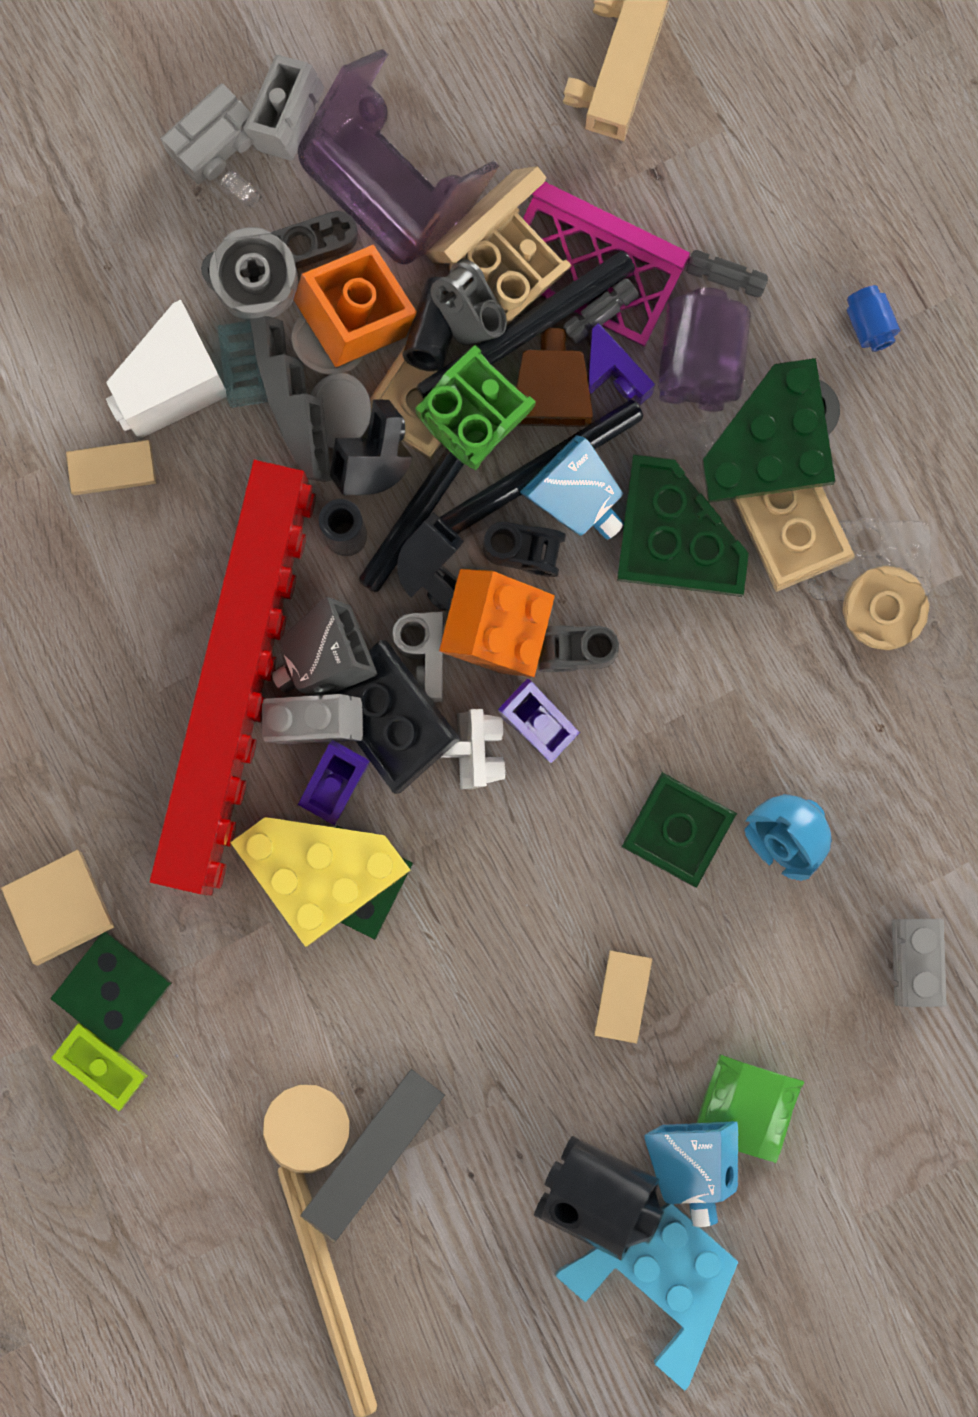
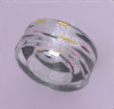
M229 170L221 180L222 187L250 209L254 208L263 197L250 183L232 170Z

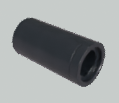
M432 277L426 281L403 351V358L408 364L424 371L433 372L443 368L453 336L450 326L431 296L432 284L441 277Z
M346 499L332 500L322 508L319 515V526L329 548L341 556H352L359 553L367 542V530L359 508L353 502ZM342 523L353 524L352 528L346 533L338 534L334 532L336 527Z

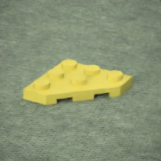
M264 817L230 842L305 947L315 942L411 871L385 835Z

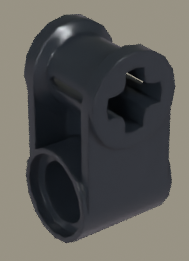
M497 522L487 529L483 540V553L495 565L520 569L539 576L557 577L559 569L556 567L559 547L560 543L565 542L566 534L550 528ZM498 534L507 535L512 539L514 548L507 553L496 552L492 548L491 539ZM543 544L546 545L544 560L541 559Z

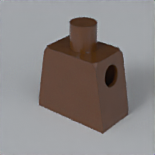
M548 328L541 333V350H525L523 352L516 388L525 396L533 398L536 401V405L517 426L587 427L592 423L593 411L584 354L581 351H566V332L564 329Z

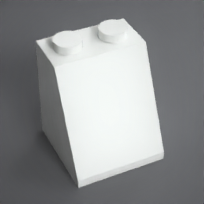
M181 300L169 307L106 382L112 393V396L106 398V401L116 421L120 422L124 431L132 429L138 439L146 437L229 396Z

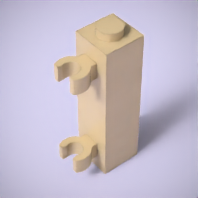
M594 0L593 13L603 17H616L618 21L596 87L589 86L579 79L569 77L564 90V104L588 109L586 130L621 141L625 140L669 6V0Z

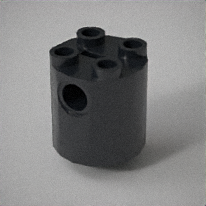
M571 1136L561 1157V1160L565 1162L561 1164L555 1161L545 1181V1186L551 1190L550 1194L545 1192L542 1195L534 1216L622 1260L630 1246L642 1242L649 1244L660 1224L664 1211L661 1210L656 1195L659 1179Z

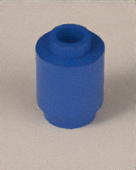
M877 285L860 289L846 299L849 305L846 311L862 348L871 347L872 352H876L896 342L894 336L901 330L886 294L880 293Z

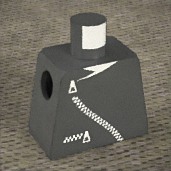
M330 597L322 599L281 637L280 646L287 663L273 671L272 677L276 686L284 693H288L296 687L299 692L312 696L334 694L375 676L377 672L352 607Z

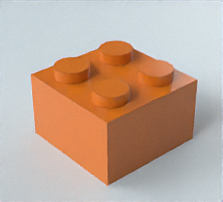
M374 244L302 273L293 299L335 367H339L406 338L417 313Z
M460 569L439 652L501 674L535 677L555 595L495 571Z

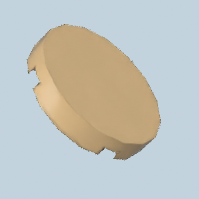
M881 566L866 570L852 581L845 593L842 611L846 627L856 640L869 648L892 650L905 646L920 635L927 623L929 602L921 586L922 584L916 576L902 568Z
M298 1085L284 1090L271 1102L264 1117L263 1139L269 1153L280 1166L295 1173H314L328 1167L341 1156L349 1138V1118L344 1104L332 1092L317 1085Z

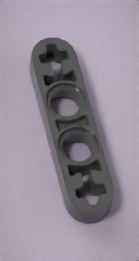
M342 211L330 212L271 232L287 246L295 236L302 235L310 239L311 248L304 255H294L292 253L297 269L346 253L355 246L358 239L356 222L352 216ZM340 224L342 229L350 228L345 231L344 240L338 241L335 235L323 238L325 247L319 249L317 236L314 233L315 230L320 229L321 237L333 233V225ZM213 251L203 260L201 270L208 287L215 291L209 272ZM251 268V274L248 278L251 283L258 282L259 276L263 274H260L258 268Z

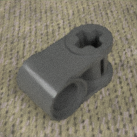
M460 259L452 265L450 274L447 277H441L432 284V299L442 312L458 343L469 346L503 335L507 325L506 314L487 284L482 270L474 262ZM470 278H473L471 283L467 282Z
M547 626L542 645L543 662L539 664V671L551 673L570 672L579 669H602L609 667L618 657V638L611 629L604 626ZM602 637L611 643L612 650L606 657L596 658L589 653L587 649L588 644L594 638ZM556 641H559V657H558V658H556V650H555V642H556Z

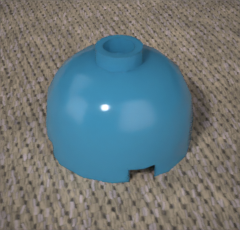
M787 794L773 797L760 804L745 821L750 822L744 830L755 852L769 866L773 863L774 858L781 866L786 868L781 874L788 878L799 881L809 879L821 866L830 851L832 838L829 824L823 809L812 800H805L802 797Z

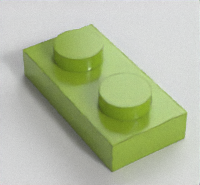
M81 1023L75 1026L51 1057L52 1060L118 1112L124 1108L148 1077L146 1073L122 1054L112 1049Z

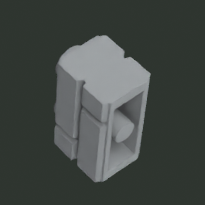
M275 55L244 126V131L252 139L251 142L256 150L286 160H294L315 111L314 105L318 103L324 90V86L311 64Z
M221 83L160 139L170 157L199 185L206 178L209 181L217 178L227 165L225 161L234 152L243 153L253 145L252 139L244 131L250 111Z
M333 694L264 699L262 703L264 742L283 745L330 743L331 740L336 742L361 741L363 737L361 698Z
M892 919L894 981L898 984L894 986V1005L901 1007L947 1006L944 919Z

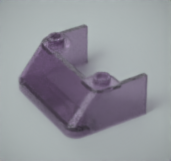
M381 49L342 66L299 143L298 158L303 169L346 213L353 217L354 221L395 262L409 264L422 257L470 212L499 168V165L493 160L463 177L449 175L441 179L436 187H434L380 133L386 123L388 111L383 97L371 84L388 57V53Z

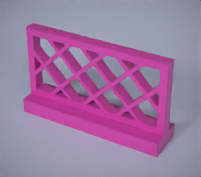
M544 182L533 192V198L523 220L530 226L537 211L554 219L558 233L542 238V240L546 244L561 240L567 261L571 264L570 270L574 281L578 279L574 265L594 258H598L599 264L604 262L602 255L617 250L624 251L630 256L635 270L625 278L635 276L642 298L634 300L628 306L623 304L620 310L623 311L644 303L649 320L642 334L625 327L620 312L616 314L619 324L609 319L601 326L645 347L689 261L690 252ZM559 221L572 228L562 231ZM579 232L589 235L595 251L571 259L565 237ZM597 240L609 245V247L599 249ZM634 258L646 263L647 265L637 268ZM656 268L670 275L662 291L646 296L639 276L640 273ZM549 287L540 296L548 299L556 293L551 291ZM612 287L608 289L609 293L613 291ZM659 298L653 312H651L648 302ZM587 304L575 310L574 313L581 316V311L587 307Z

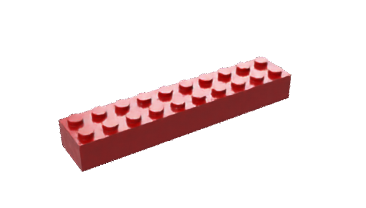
M253 460L149 883L210 896L213 895L214 888L220 889L223 884L226 864L220 862L224 846L231 847L232 844L230 842L233 841L235 836L236 822L231 821L234 805H241L245 795L247 781L242 780L241 776L244 764H251L255 754L257 739H253L251 735L254 723H261L262 703L264 699H267L262 697L265 680L271 682L273 678L272 673L276 667L277 657L272 656V649L275 639L281 640L286 626L287 616L282 615V608L285 599H292L297 576L292 574V567L295 558H302L306 544V534L302 533L304 518L312 517L316 502V494L312 493L313 486L310 485L303 470Z

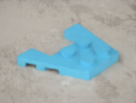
M667 1203L661 1207L664 1214L649 1244L642 1242L630 1246L622 1260L594 1247L584 1256L559 1268L555 1276L584 1302L591 1297L615 1268L682 1326L656 1357L654 1363L685 1391L690 1385L738 1261L703 1229L692 1226V1220L678 1207Z

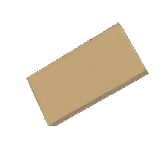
M149 440L66 452L70 488L73 495L157 484L152 445Z
M609 950L594 1032L595 1036L637 1044L652 958Z

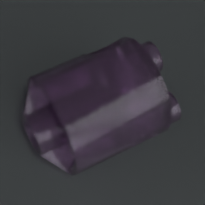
M698 288L669 301L666 309L657 386L660 390L659 399L670 404H680L684 401L699 403L698 408L701 410L718 412L723 410L724 403L737 401L743 391L751 312L747 306L739 301L729 299L725 291L717 288Z

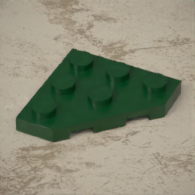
M816 358L774 364L702 460V467L709 503L834 485L836 480Z
M633 454L617 581L742 597L745 590L749 556L745 547L739 540L735 539L723 524L722 518L703 494L699 493L685 476L684 470L676 460Z

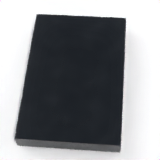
M380 640L369 650L377 674L372 678L334 694L361 698L363 737L361 741H356V743L394 794H399L453 747L460 738L388 641Z

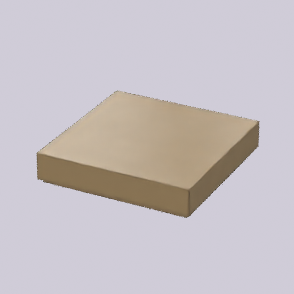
M403 348L371 396V410L373 399L390 400L405 420V436L401 442L432 460L441 443L418 418L415 408L423 401L417 389L418 384L437 371H424L408 364L403 358Z
M79 850L1 887L31 961L36 966L114 928L84 856Z

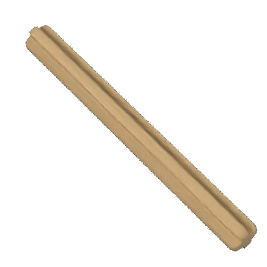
M280 1166L278 1168V1175L353 1413L356 1417L371 1415L376 1412L377 1403L324 1235L300 1217L312 1200L304 1173H295Z

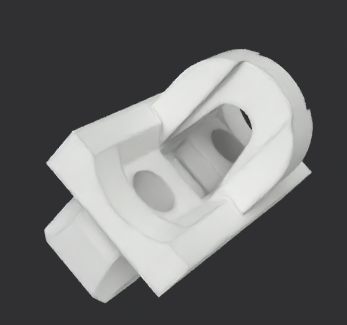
M470 709L468 712L458 713L457 726L460 740L440 758H459L460 790L487 786L486 783L505 779V762L503 757H485V741L502 740L503 719L501 717L483 715V709Z

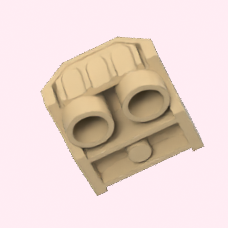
M518 208L511 212L461 258L474 262L482 270L485 280L496 300L504 309L507 325L557 282L571 267V264L566 259L562 261L518 214L520 211ZM450 263L449 269H451L454 263ZM470 278L467 282L471 283L473 278Z

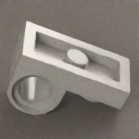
M443 612L406 614L399 618L393 627L392 634L395 646L405 657L425 659V666H417V681L433 702H443V653L439 652L444 633ZM417 626L424 630L425 639L418 646L412 647L403 643L401 639L402 633L408 627Z

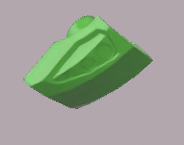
M474 345L442 376L431 392L415 408V412L429 432L460 462L476 471L494 447L535 407L536 401L530 396H525L487 361L481 354V350Z
M719 1054L703 1099L697 1123L737 1121L738 1152L777 1163L792 1112L804 1081Z

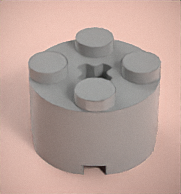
M258 227L241 228L227 235L216 251H214L209 268L211 283L223 306L232 315L250 321V318L263 316L274 318L287 310L293 302L298 287L297 268L289 247L271 232ZM258 267L260 274L263 275L259 276L258 282L251 283L248 278L251 274L250 269Z

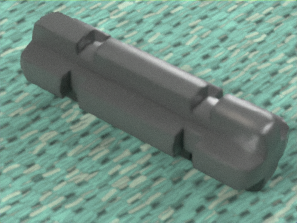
M694 250L691 253L686 269L688 274L702 278L703 274L707 275L708 281L739 291L740 287L746 289L745 294L757 298L761 297L764 293L768 281L767 274L754 269L752 273L746 271L747 267L719 257H715V260L709 259L710 254L699 250Z
M627 278L622 279L613 286L614 291L611 293L605 292L581 311L582 315L580 317L574 316L564 324L563 329L573 343H579L589 335L588 331L598 323L603 325L620 312V307L623 304L628 306L637 299L638 291Z

